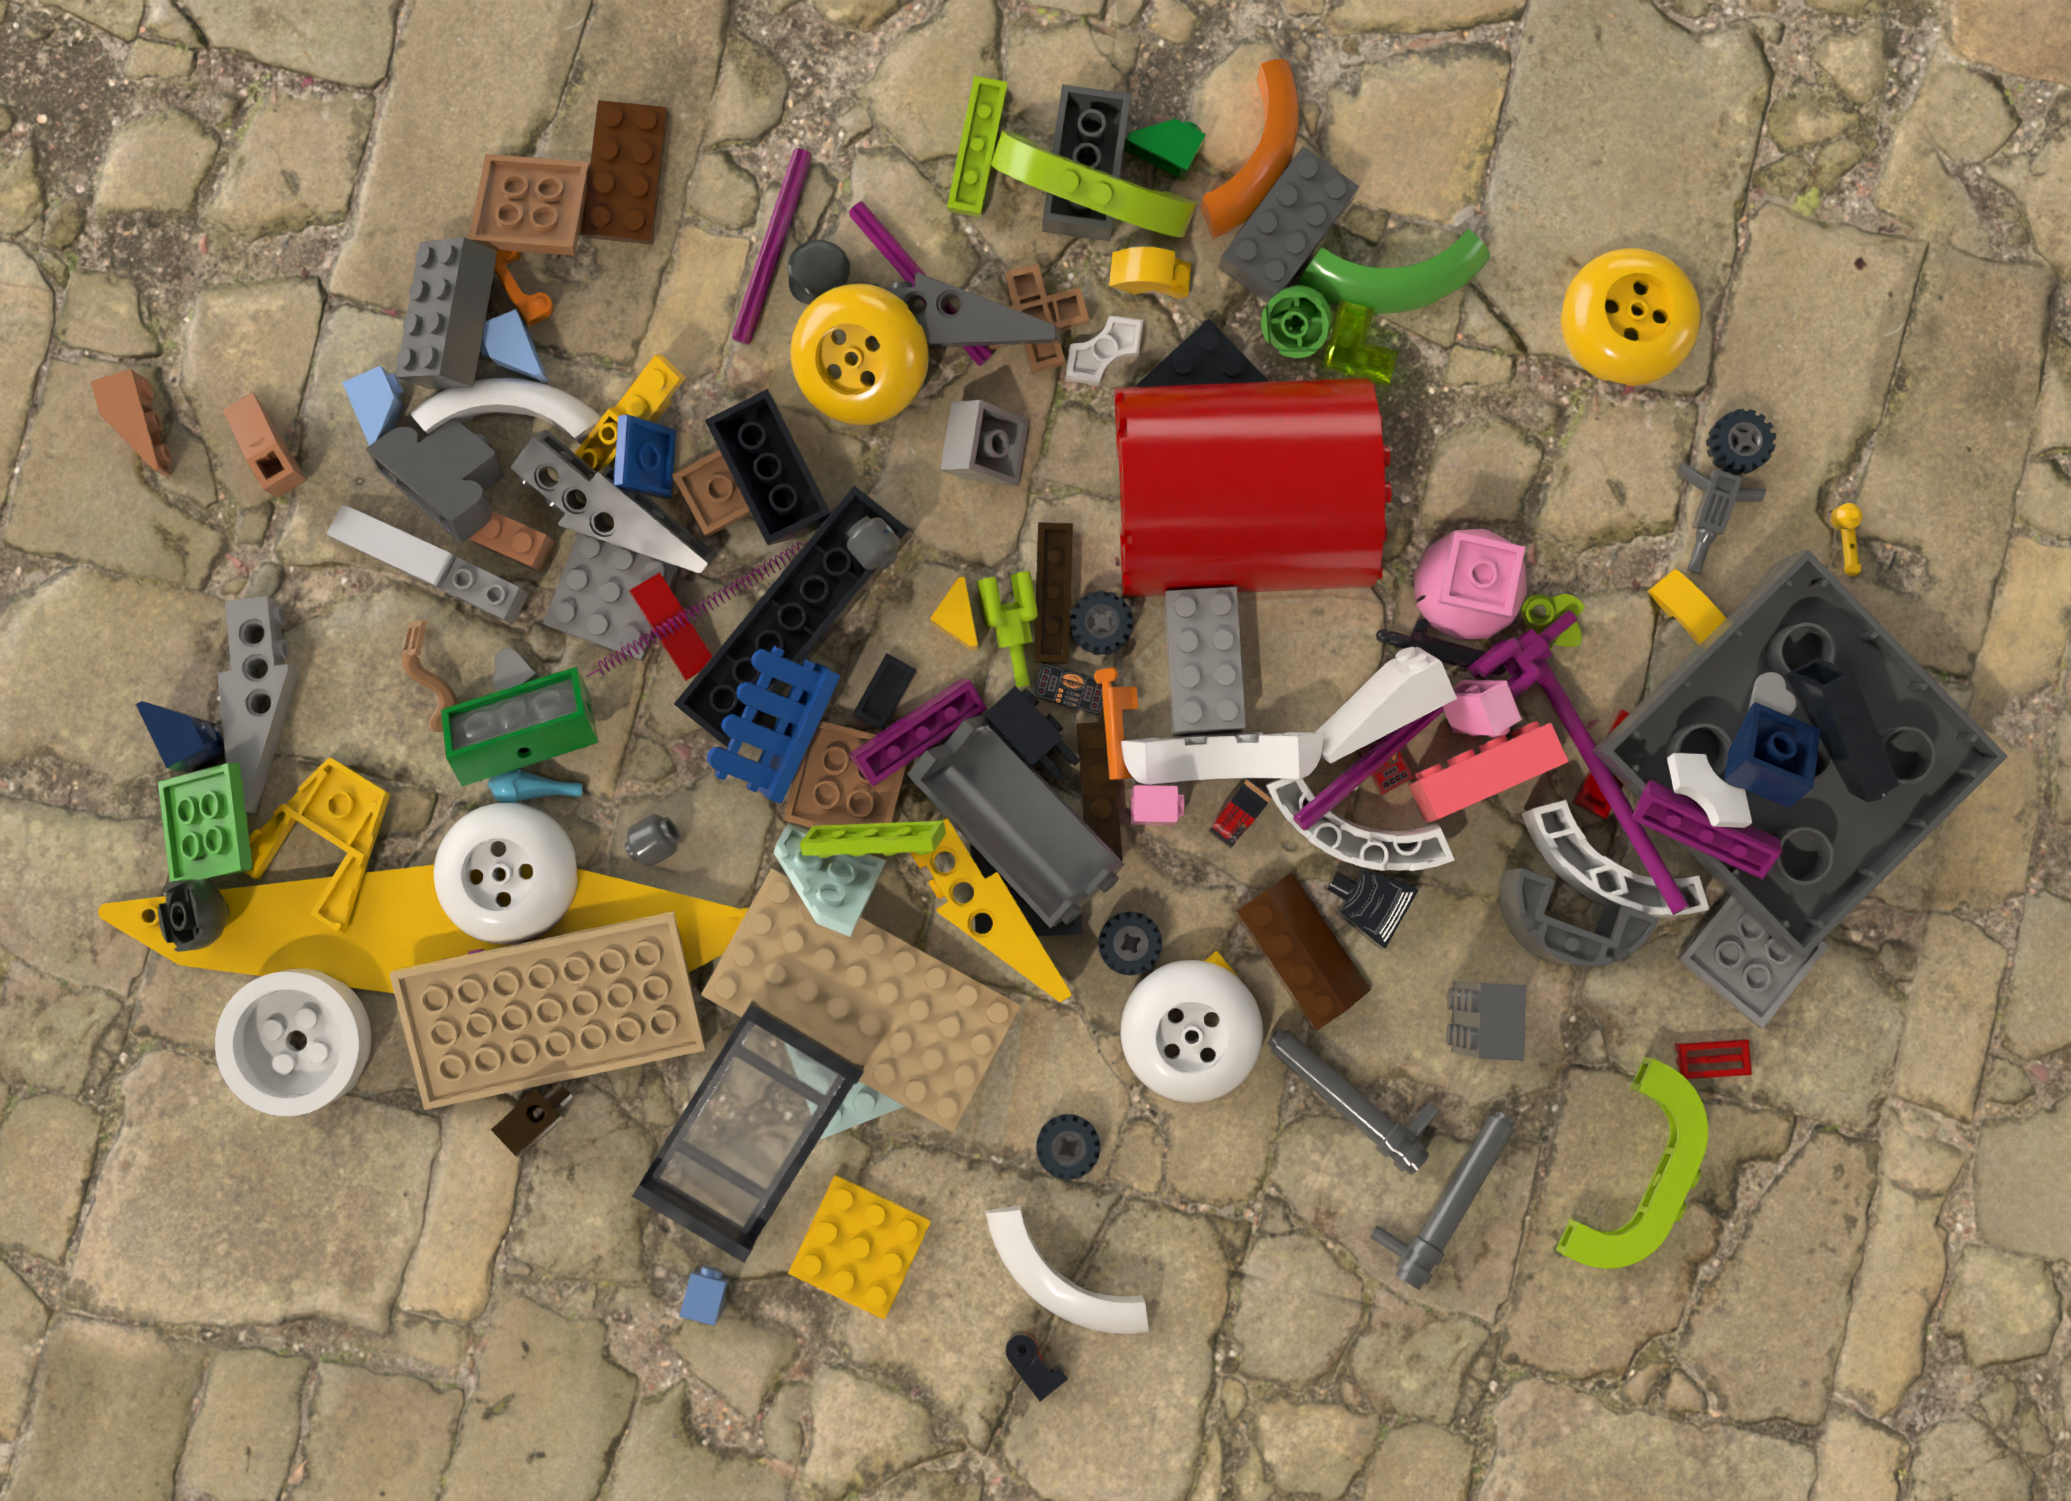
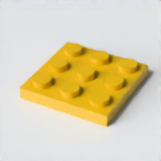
M835 1174L788 1274L885 1320L932 1220Z

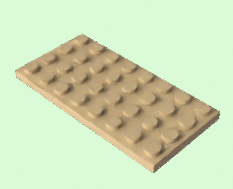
M772 868L701 993V996L740 1017L743 1016L751 1001H755L756 1005L851 1062L863 1065L864 1073L859 1082L951 1132H954L1021 1007V1005L861 917L851 937L817 924L791 883L790 878Z
M675 911L397 969L390 973L424 1110L701 1052L706 1049Z

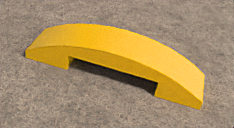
M1676 568L1647 591L1669 618L1674 616L1698 645L1727 619L1711 600Z

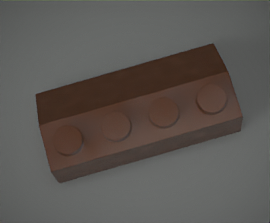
M1292 872L1233 911L1311 1029L1319 1030L1346 1012L1371 990Z

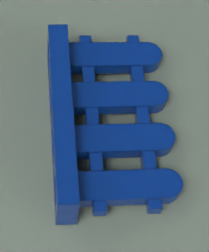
M774 646L771 652L760 649L753 654L751 663L755 669L761 672L757 684L744 682L737 688V698L746 705L741 717L731 714L723 719L721 724L722 730L731 737L727 749L722 747L712 748L707 754V762L712 768L717 770L715 773L717 778L725 780L727 775H731L747 781V789L754 792L759 790L769 800L782 804L840 675L827 666L817 662L815 664L807 659L804 660L802 665L782 657L784 650ZM772 677L793 685L788 697L767 689ZM757 710L778 718L773 729L753 722ZM742 742L763 750L758 761L737 754Z

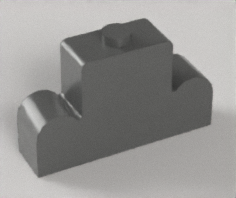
M451 419L422 441H420L414 429L398 427L389 431L366 448L377 472L461 544L490 521L492 512L484 492L504 477V473L495 451L482 434L476 436L458 420Z

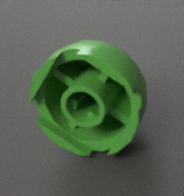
M1296 285L1284 288L1270 299L1262 312L1261 329L1264 339L1268 344L1272 343L1275 348L1279 349L1278 353L1283 356L1296 359L1311 356L1323 346L1331 333L1333 315L1330 304L1320 292L1311 287Z

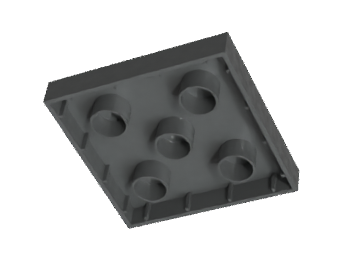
M1809 550L1793 553L1592 750L1638 800H1640L1649 780L1674 790L1667 760L1673 753L1706 754L1710 767L1724 781L1728 751L1749 711L1748 708L1754 683L1761 674L1768 672L1780 674L1785 680L1786 690L1790 691L1796 699L1795 710L1788 716L1813 726L1786 674L1817 657L1854 672L1899 786L1888 791L1884 798L1870 802L1850 794L1821 739H1819L1813 789L1792 807L1788 808L1745 790L1752 819L1750 825L1777 837L1781 843L1782 853L1764 879H1760L1681 843L1788 955L1805 958L2008 757ZM1726 782L1727 784H1729V785H1731V786H1733V787L1740 788V787H1737V786H1735V785H1732V784Z

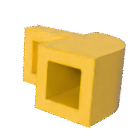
M1132 247L1112 252L1109 286L1134 295L1154 290L1177 299L1186 298L1189 293L1191 263L1175 258L1174 251L1162 248Z

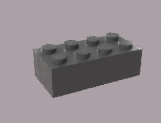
M1062 84L1052 152L1119 178L1131 94ZM1046 192L1042 232L1103 241L1111 240L1113 217Z
M1302 147L1221 256L1218 268L1268 304L1274 295L1284 288L1290 287L1350 206L1360 186L1308 149Z
M465 237L420 242L415 256L416 266L413 283L409 289L410 299L407 316L403 323L404 332L401 349L397 356L396 378L427 389L473 387L497 251Z
M1453 981V988H1449L1447 994L1448 1009L1453 1010L1452 1024H1448L1446 1029L1447 1045H1452L1451 1052L1479 1059L1524 1061L1526 985Z

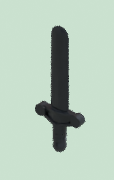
M1420 618L1416 621L1409 635L1394 631L1389 632L1386 629H1381L1376 633V639L1381 643L1387 642L1388 645L1404 649L1419 647L1441 662L1468 668L1486 653L1485 651L1426 636L1429 622L1425 618ZM1501 664L1491 674L1501 675L1505 673L1506 669Z

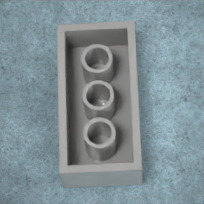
M1237 587L1166 591L1164 595V614L1172 736L1242 732L1246 725Z

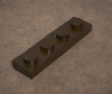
M1038 522L1036 573L1038 616L1035 619L1034 663L1069 664L1073 523Z
M1105 722L1078 723L1077 737L1084 822L1123 861L1117 781L1109 780Z

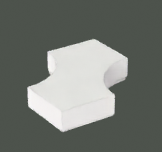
M1109 315L1105 328L1097 337L1085 343L1070 344L1065 381L1100 385L1103 373L1112 363L1124 357H1138L1143 320Z
M1673 753L1667 758L1674 792L1695 800L1705 810L1713 827L1746 828L1752 823L1745 790L1733 787L1720 779L1710 767L1706 754Z

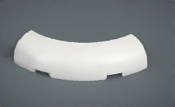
M515 378L475 380L473 387L449 388L424 401L410 412L415 421L429 435L451 419H456L463 424L473 420L474 417L491 413L529 415L545 420L547 423L563 430L580 445L601 419V416L592 408L565 391L546 384Z
M1263 732L1191 734L1183 735L1181 738L1160 739L1153 737L1121 741L1124 763L1129 773L1137 782L1145 785L1229 778L1300 780L1309 776L1318 765L1322 755L1323 733L1286 732L1284 734H1263Z
M1275 778L1266 784L1282 814L1302 835L1318 848L1345 862L1380 871H1415L1437 867L1455 860L1438 823L1411 830H1379L1356 824L1330 810L1312 827L1304 831L1294 821V815L1316 797L1303 778L1300 780Z
M1021 1205L985 1211L993 1242L1004 1265L1016 1282L1041 1306L1062 1319L1095 1331L1116 1334L1149 1332L1143 1295L1130 1297L1094 1293L1077 1286L1051 1267L1042 1257L1027 1230Z

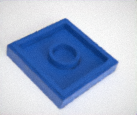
M619 415L614 486L661 499L672 498L676 430L631 415Z

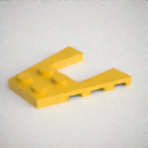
M329 757L297 788L299 791L286 804L282 803L273 812L274 816L261 829L257 828L249 836L253 870L244 871V873L260 880L296 821L300 822L347 852L309 913L336 932L344 933L391 793L338 760Z

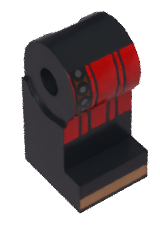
M1247 778L1209 832L1229 848H1232L1267 806L1272 796Z
M1017 1331L1008 1338L1006 1356L1039 1402L1068 1380L1069 1374L1060 1363L1054 1368L1049 1366L1037 1350V1341L1032 1334L1026 1331Z

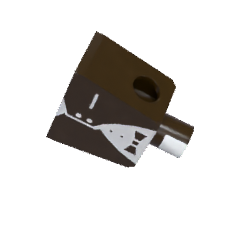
M560 1081L544 1095L535 1090L490 1130L516 1157L522 1158L563 1119L558 1111L574 1096ZM537 1108H543L545 1116L539 1122L534 1123L531 1118L532 1112Z

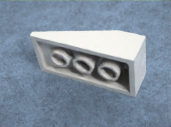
M1408 647L1399 651L1395 655V659L1387 662L1315 732L1323 733L1321 756L1331 764L1456 700L1457 697L1442 662L1419 647Z

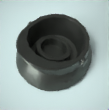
M812 240L801 244L791 253L788 260L789 289L798 301L805 304H810L817 297L833 288L845 285L850 275V262L845 252L836 244L825 240Z

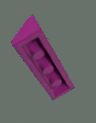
M959 679L852 751L849 756L871 786L874 787L955 732L964 719L980 715L987 708L971 680Z
M1649 780L1632 815L1633 821L1760 879H1764L1782 853L1781 843L1777 837L1751 825L1746 828L1713 827L1707 813L1695 800L1675 793L1674 790L1652 780Z

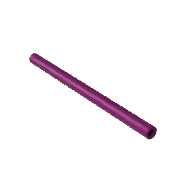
M1546 660L1539 666L1542 669V676L1538 679V682L1670 911L1675 915L1689 907L1687 901L1642 824L1632 820L1634 810L1614 775L1592 752L1597 746Z

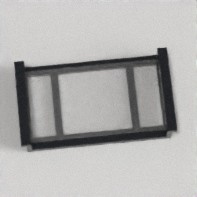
M753 1000L632 1195L635 1199L745 1263L752 1252L758 1236L852 1086L858 1083L864 1073L863 1065L851 1062L756 1005L757 1003Z

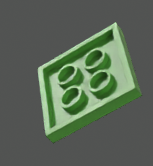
M226 763L158 782L170 881L188 879L205 881L253 870L240 763Z

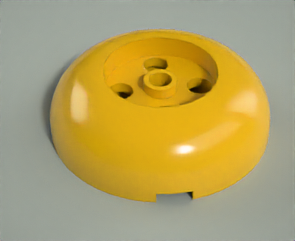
M1640 248L1613 250L1587 263L1567 287L1564 294L1562 313L1560 314L1562 334L1575 360L1595 377L1603 381L1609 380L1626 384V386L1653 383L1673 372L1683 363L1693 349L1701 323L1699 298L1687 274L1666 256ZM1640 284L1644 288V295L1636 294L1633 285ZM1609 300L1615 301L1618 305V311L1616 313L1607 312L1605 310V303ZM1635 310L1639 316L1634 315L1632 311ZM1655 312L1657 315L1664 317L1665 323H1656L1653 320V313ZM1624 331H1635L1637 333V340L1632 341L1625 338Z
M869 284L842 285L817 297L800 316L791 340L792 370L796 382L807 400L829 418L851 425L877 424L898 415L919 394L928 370L927 339L921 324H918L914 315L907 308L908 305L898 296L881 287ZM836 329H841L845 332L846 341L844 344L836 342L838 339L835 334ZM870 336H874L880 344L877 351H874L867 342ZM851 352L857 354V364L855 363L854 358L851 357ZM831 364H836L841 368L842 374L840 378L836 379L831 374ZM865 371H870L874 374L875 382L873 385L863 382L862 375Z

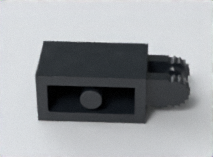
M1014 686L984 716L1033 768L1040 762L1056 780L1060 781L1064 774L1060 767L1053 763L1047 755L1056 747L1068 763L1076 766L1080 759L1063 742L1064 737L1060 732L1064 728L1050 713L1046 717L1043 716L1036 708L1039 701L1027 688L1020 691Z

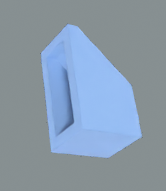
M516 309L485 321L480 350L485 358L489 356L497 366L542 384L548 382L525 321Z
M381 365L342 382L369 446L394 429L404 406L399 395L404 392L399 379L395 377V373H388Z

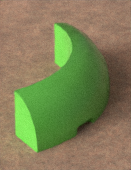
M1469 228L1460 239L1440 254L1426 261L1398 268H1375L1358 265L1346 261L1322 247L1302 274L1297 285L1315 289L1333 306L1337 304L1346 308L1356 309L1361 313H1400L1433 304L1455 290L1462 288L1490 260V253L1482 240Z

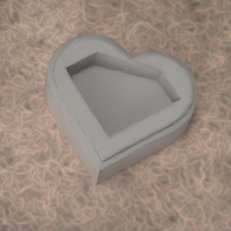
M503 649L495 656L494 664L497 671L492 681L497 691L529 682L538 675L521 654L513 649Z
M1768 672L1761 674L1756 679L1748 710L1754 702L1787 716L1795 710V696L1786 690L1785 680L1780 674Z

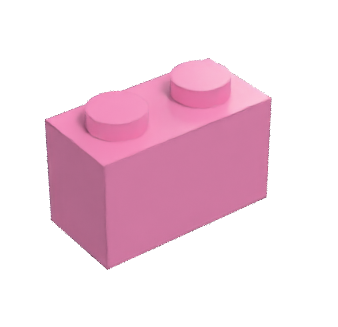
M1463 680L1452 687L1457 699L1443 706L1452 732L1468 734L1470 737L1489 735L1490 738H1498L1509 733L1510 726L1522 720L1507 681Z
M1134 785L1132 788L1131 825L1173 826L1177 823L1178 818L1184 816V794H1178V786Z

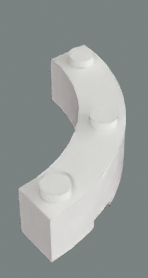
M1566 800L1537 807L1522 813L1527 830L1546 862L1564 881L1587 898L1617 911L1620 910L1621 906H1627L1658 918L1677 917L1710 910L1700 876L1698 875L1674 879L1689 907L1673 915L1652 878L1632 873V871L1616 864L1606 856L1603 857L1593 849L1577 826Z

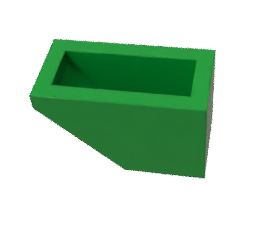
M1172 119L1129 132L1125 138L1124 151L1185 182L1204 146L1206 134L1202 133L1199 126L1190 121L1181 122L1177 119Z

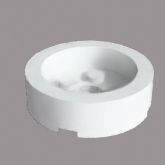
M306 968L289 969L264 975L246 984L231 998L224 1008L215 1036V1053L218 1067L232 1092L250 1107L276 1116L307 1114L343 1097L359 1081L358 1078L366 1062L369 1060L372 1046L371 1025L367 1012L358 996L344 982H339L322 971ZM296 1030L302 1031L307 1037V1044L303 1050H298L292 1044H289L291 1035Z

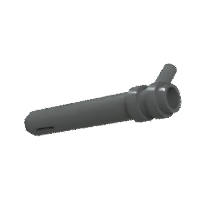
M1279 1028L1269 1039L1267 1044L1271 1047L1270 1052L1374 1142L1378 1152L1384 1157H1391L1394 1160L1393 1165L1401 1172L1406 1171L1413 1175L1425 1163L1429 1153L1424 1149L1425 1145L1418 1137L1439 1112L1433 1104L1428 1102L1406 1129L1401 1123H1394L1290 1030L1285 1032L1282 1028Z
M1499 1111L1494 1116H1489L1418 1236H1413L1409 1245L1381 1227L1376 1226L1370 1238L1401 1257L1397 1263V1266H1399L1395 1274L1397 1277L1418 1290L1421 1289L1424 1283H1429L1433 1276L1430 1274L1435 1264L1439 1266L1445 1256L1443 1250L1514 1133L1515 1129L1512 1128L1515 1124L1514 1120Z

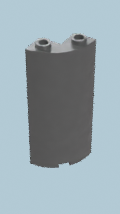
M982 714L964 719L945 744L926 750L907 774L1050 928L1062 921L1066 925L1070 924L1082 912L1080 907L1100 890L1105 893L1118 882L1119 877L1116 874L1125 864Z

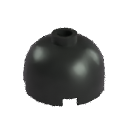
M188 879L170 881L164 887L162 894H168L166 902L159 904L158 907L159 926L167 943L174 942L177 946L174 949L175 951L202 949L210 946L221 937L229 917V907L215 886L203 880Z

